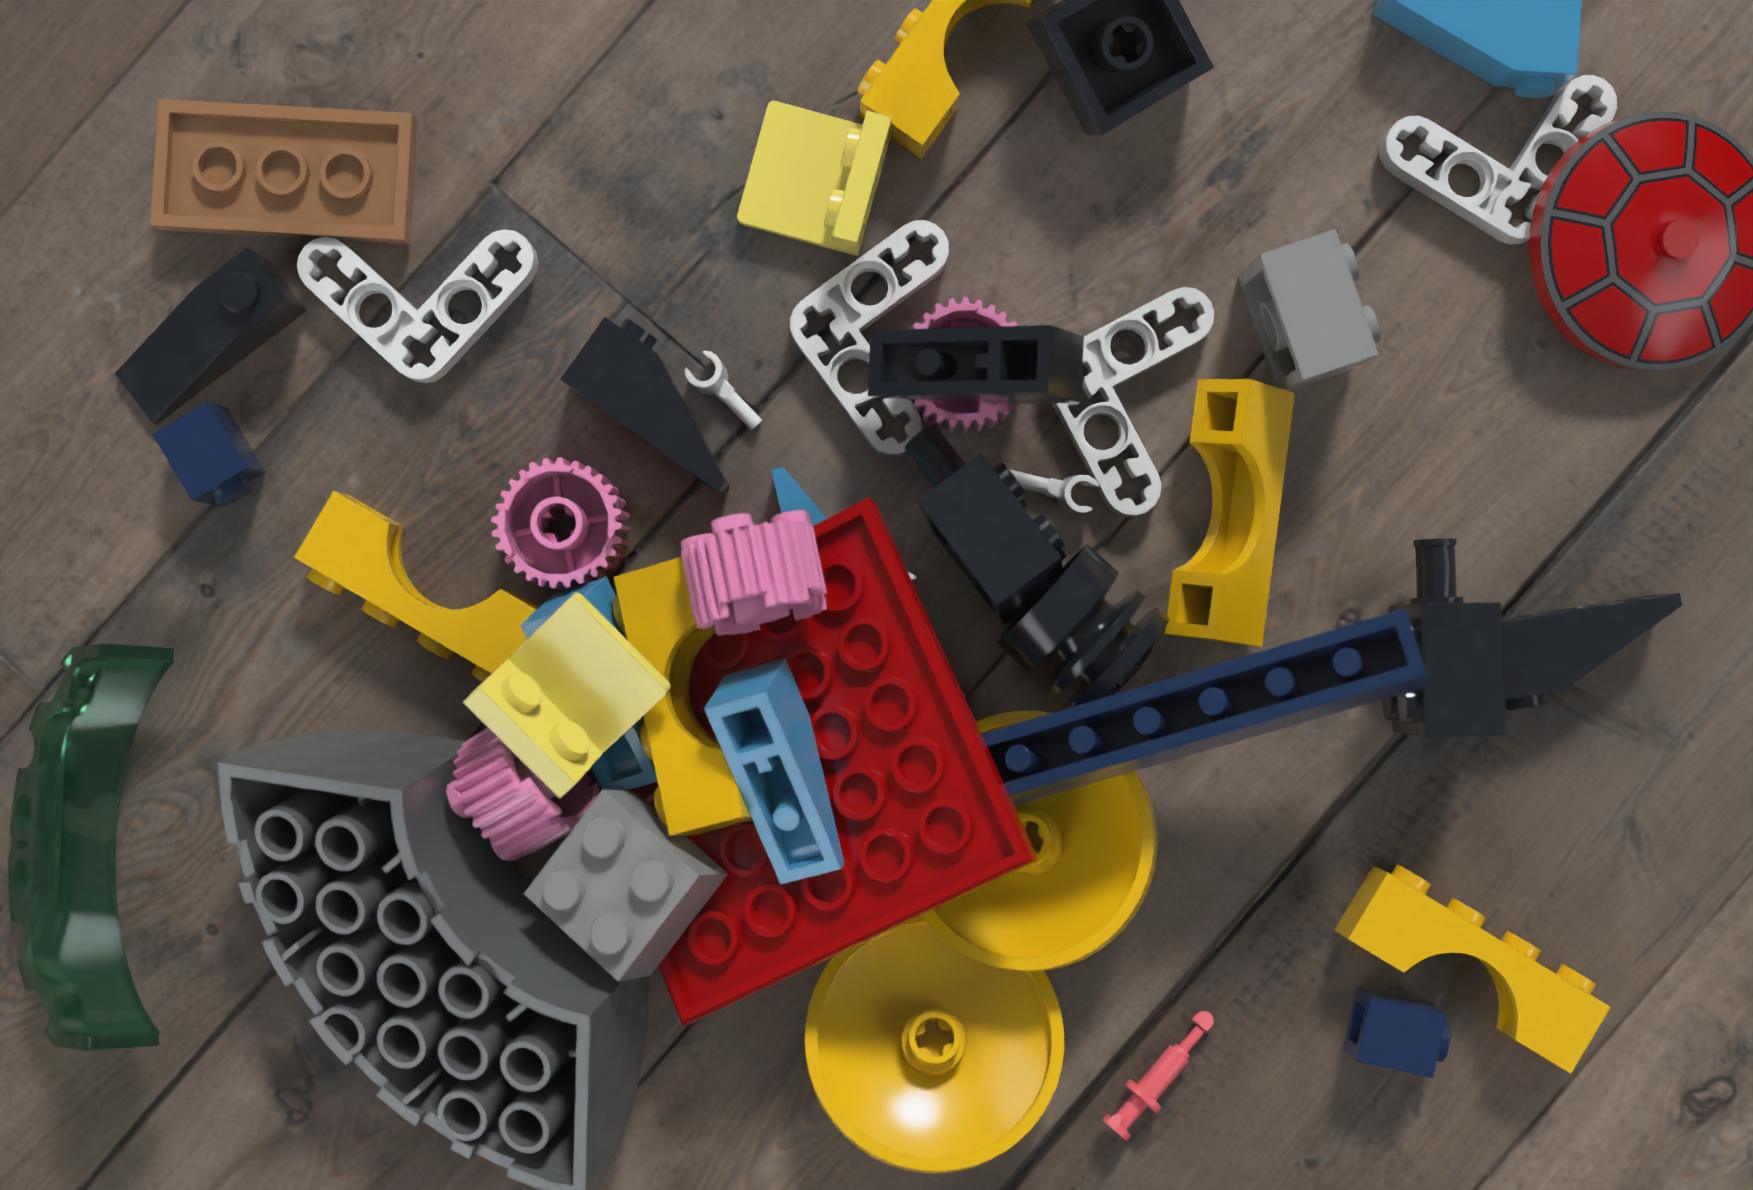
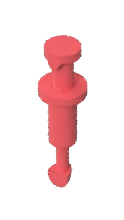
M1207 1011L1198 1012L1192 1019L1196 1026L1180 1045H1169L1137 1084L1131 1079L1124 1084L1132 1095L1115 1115L1111 1117L1106 1114L1102 1119L1124 1141L1127 1142L1131 1137L1127 1130L1147 1107L1156 1114L1160 1112L1162 1107L1156 1101L1188 1065V1052L1204 1033L1208 1034L1212 1029L1214 1019L1211 1013Z

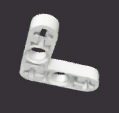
M1582 75L1570 81L1554 96L1510 169L1433 121L1421 116H1407L1398 120L1382 136L1379 144V158L1383 167L1393 176L1498 241L1506 244H1521L1529 240L1531 223L1525 221L1516 228L1508 223L1512 213L1504 206H1511L1523 198L1529 187L1541 191L1548 176L1543 174L1535 163V154L1538 147L1543 144H1553L1565 153L1578 139L1613 120L1617 110V96L1613 87L1605 79L1595 75ZM1583 94L1589 95L1593 99L1590 104V110L1596 115L1591 114L1581 121L1573 133L1563 130L1562 128L1570 123L1578 109L1576 102L1571 99L1577 100ZM1415 134L1421 139L1417 148L1421 153L1433 160L1444 150L1449 154V157L1436 168L1433 178H1431L1425 172L1434 163L1421 155H1416L1410 161L1404 160L1400 156L1403 151V145L1396 138L1405 140L1409 135ZM1466 164L1477 171L1480 177V187L1476 195L1462 197L1451 190L1448 183V174L1452 166ZM1521 176L1525 182L1520 181L1519 177ZM1539 193L1531 199L1525 209L1524 215L1532 220L1533 210Z
M926 220L912 221L899 228L802 299L793 309L790 317V331L798 348L870 446L878 453L888 457L906 454V444L922 431L921 417L918 411L913 408L914 405L910 399H883L882 404L890 415L896 418L904 413L910 422L904 428L905 435L907 436L904 442L899 444L893 437L882 441L876 434L882 428V421L874 409L871 408L865 417H862L856 410V407L870 403L875 398L868 396V390L861 394L846 392L840 386L837 374L840 367L851 359H860L869 364L870 345L860 332L936 278L945 268L949 255V241L941 228ZM915 236L921 243L932 239L936 243L931 252L933 263L926 266L921 260L913 261L902 270V275L910 280V282L900 287L893 269L880 258L890 253L895 265L908 255L910 248L908 239ZM873 271L880 274L886 280L888 292L880 303L866 306L859 303L853 297L851 285L859 274ZM813 310L820 317L827 315L829 312L835 317L829 326L832 336L839 345L844 342L847 336H850L856 344L839 351L827 366H824L819 359L820 356L830 353L829 348L821 337L816 334L807 339L802 334L808 327L805 315Z
M506 229L492 232L478 244L418 310L358 254L335 238L321 237L313 239L306 244L298 256L297 269L299 277L305 286L397 371L415 382L430 383L438 381L445 376L525 290L537 274L539 261L535 249L523 235ZM501 247L509 252L517 247L522 248L516 257L522 264L520 270L513 274L511 271L504 269L492 281L497 288L502 290L495 299L483 284L471 277L479 269L488 279L499 266V262L494 257V254ZM341 254L342 257L337 263L339 270L357 285L348 293L338 283L328 277H324L318 282L317 279L320 277L322 270L316 263L320 257L325 255L330 259H335ZM364 273L367 276V279L359 283L361 276ZM473 290L481 298V313L471 323H455L449 316V301L459 291ZM376 293L385 294L390 299L393 308L390 319L381 327H366L360 319V305L369 295ZM346 296L343 305H341L338 300ZM436 316L445 328L458 335L459 338L451 344L447 338L441 336L430 349V352L436 358L434 363L429 367L422 363H417L411 368L409 363L413 360L414 354L409 349V346L414 340H418L423 344L431 341L439 331L428 323Z
M1181 287L1172 290L1084 336L1083 365L1088 370V374L1082 380V387L1088 399L1097 391H1100L1105 402L1088 406L1077 418L1072 416L1068 407L1076 406L1079 403H1052L1087 471L1098 482L1099 487L1096 488L1104 503L1112 512L1120 516H1138L1154 507L1161 494V481L1155 466L1113 388L1194 346L1209 333L1214 322L1213 306L1208 297L1195 288ZM1179 302L1184 309L1195 307L1199 313V317L1192 323L1195 332L1188 334L1183 326L1176 327L1161 337L1162 341L1169 347L1162 351L1159 350L1156 333L1143 317L1151 314L1154 326L1156 327L1167 321L1175 313L1173 303ZM1133 330L1143 338L1146 346L1145 354L1138 363L1131 365L1123 364L1112 355L1110 343L1113 335L1118 331ZM1098 414L1107 415L1117 423L1119 439L1115 446L1107 450H1098L1088 444L1084 436V425L1092 416ZM1127 446L1130 447L1135 458L1122 462L1126 471L1132 479L1143 476L1147 483V487L1140 492V497L1143 501L1140 505H1135L1131 498H1125L1121 501L1117 498L1114 490L1122 484V479L1115 466L1103 474L1098 465V462L1115 458Z

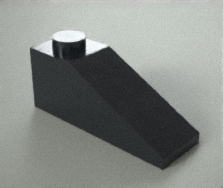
M246 248L198 284L115 372V375L150 421L157 425L307 310L270 261Z
M604 317L560 380L723 496L730 485L664 361L652 350L658 340L628 318L619 327Z
M1053 325L871 330L868 396L874 398L1013 404L1081 403L1084 337Z
M1680 593L1646 595L1502 619L1503 684L1506 710L1545 705L1544 693L1566 690L1681 607Z

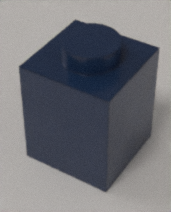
M207 401L152 434L192 501L211 505L217 503L219 507L230 505L249 494L253 490L250 481L266 472L228 408Z
M1356 987L1343 1049L1359 1062L1433 1078L1437 1061L1443 1062L1450 1046L1451 1030L1449 1024L1445 1023L1447 1014L1430 1003Z

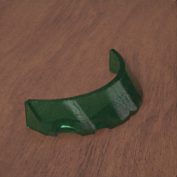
M106 643L72 647L60 662L65 676L52 702L38 703L29 726L34 739V754L28 767L18 768L10 818L9 833L11 847L8 856L9 907L11 922L20 923L25 933V949L23 956L18 961L21 978L25 989L39 991L49 1015V1021L44 1029V1033L54 1047L92 1051L159 1046V1030L151 1020L139 997L124 950L116 896L115 849L121 789L133 739L154 690L174 662V648Z

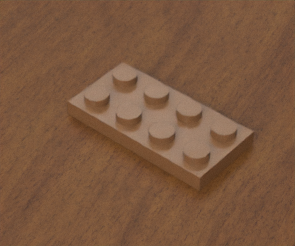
M158 99L150 226L162 231L304 239L329 237L340 241L410 244L417 118L412 113Z

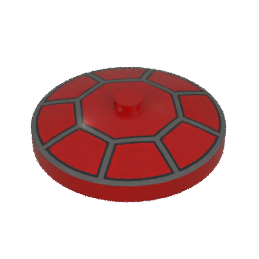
M1649 112L1618 119L1602 125L1582 137L1563 154L1552 168L1537 197L1529 233V258L1533 282L1546 313L1562 335L1576 348L1602 363L1628 370L1661 371L1678 369L1703 361L1720 352L1746 329L1753 320V157L1733 136L1720 127L1692 115L1678 112Z

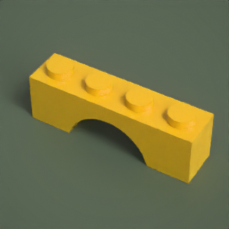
M932 0L923 13L914 8L905 18L894 37V41L900 45L886 64L879 59L875 61L858 86L857 92L863 95L860 100V117L864 119L866 111L892 117L891 139L922 160L958 109L960 92L948 73L944 59V47L953 29L963 18L982 7L993 4H1014L1030 8L1035 0Z
M1251 379L1197 380L1189 443L1199 452L1209 472L1212 487V513L1207 534L1197 553L1186 564L1174 569L1172 572L1167 617L1170 620L1165 627L1164 634L1262 647L1295 398L1294 392Z
M333 491L294 556L297 560L311 567L306 576L309 580L337 595H341L344 588H347L366 600L361 609L376 620L393 628L401 620L421 632L416 642L432 653L450 660L455 652L474 663L476 666L471 674L482 682L527 640L520 625L539 606L512 590L505 589L498 590L486 600L468 608L449 609L431 602L414 587L405 571L401 556L403 526L351 495Z
M682 557L615 576L614 581L618 596L613 600V611L619 628L626 634L627 640L671 685L670 691L644 715L645 723L641 725L640 729L643 749L647 757L653 761L659 787L655 789L654 802L661 822L667 826L669 836H694L752 821L719 742L709 736L701 727L690 703L689 677L694 659L702 645L716 630L714 624L707 629L697 627V622L693 617Z
M1397 864L1392 874L1378 867L1372 866L1337 924L1335 931L1403 973L1421 960L1437 954L1463 953L1474 956L1487 969L1497 990L1499 1001L1497 1029L1571 1074L1611 1008L1591 995L1597 984L1562 963L1556 973L1537 963L1536 959L1541 950L1509 931L1505 932L1501 940L1481 929V926L1486 917L1452 897L1445 907L1426 896L1431 884Z

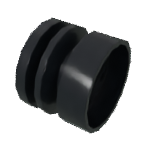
M1088 544L1081 548L1063 566L1064 573L1043 597L1021 612L996 642L1028 672L1039 666L1051 655L1061 662L1050 678L1046 688L1055 696L1077 677L1081 683L1065 704L1067 708L1116 694L1149 658L1157 638L1170 620L1162 611L1154 608L1135 625L1130 623L1129 620L1145 599V596L1139 590L1128 594L1114 606L1107 602L1104 598L1115 583L1119 572Z

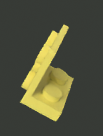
M770 101L767 105L738 210V222L748 227L858 256L891 138L892 117L866 111L862 125L782 102Z
M574 593L498 669L481 683L463 703L545 785L561 798L612 744L670 691L671 685L582 594Z

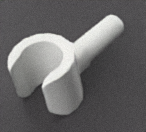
M702 351L706 358L715 365V374L707 381H699L685 368V375L688 381L701 394L715 395L721 402H724L752 431L762 419L734 391L735 389L728 382L727 369L718 356L711 351Z
M1010 469L1023 489L1056 498L1062 509L1069 513H1086L1093 510L1092 507L1075 504L1071 498V489L1077 482L1088 487H1099L1098 482L1089 475H1074L1062 481Z

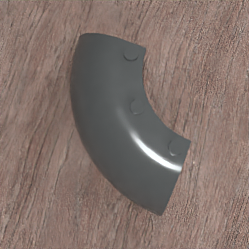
M326 731L265 741L244 748L218 761L222 817L228 844L236 843L239 860L244 872L245 879L238 883L245 904L254 903L268 935L261 942L269 960L285 987L293 983L302 999L315 1016L309 1022L325 1044L346 1066L354 1061L372 1081L381 1087L376 1095L396 1113L414 1126H417L421 1121L425 1122L453 1141L450 1149L468 1159H471L476 1153L497 1165L509 1169L506 1177L536 1189L595 1190L617 1152L634 1103L646 1041L649 976L618 982L524 895L530 884L524 879L512 861H505L497 856L492 848L490 838L484 839L481 836L482 830L479 827H473V818L460 817L450 807L446 788L450 782L457 779L453 776V771L458 769L454 764V760L459 757L457 750L461 749V745L466 741L394 731Z

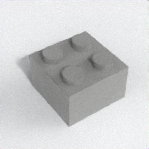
M1336 229L1262 253L1238 276L1275 387L1292 391L1348 372L1379 355L1375 345L1381 340L1377 318L1369 305L1362 306L1354 284L1355 281L1359 280L1358 263L1348 243H1340Z
M602 789L524 892V895L619 982L650 976L728 873L686 836H669L668 828L661 822L656 809L636 791Z

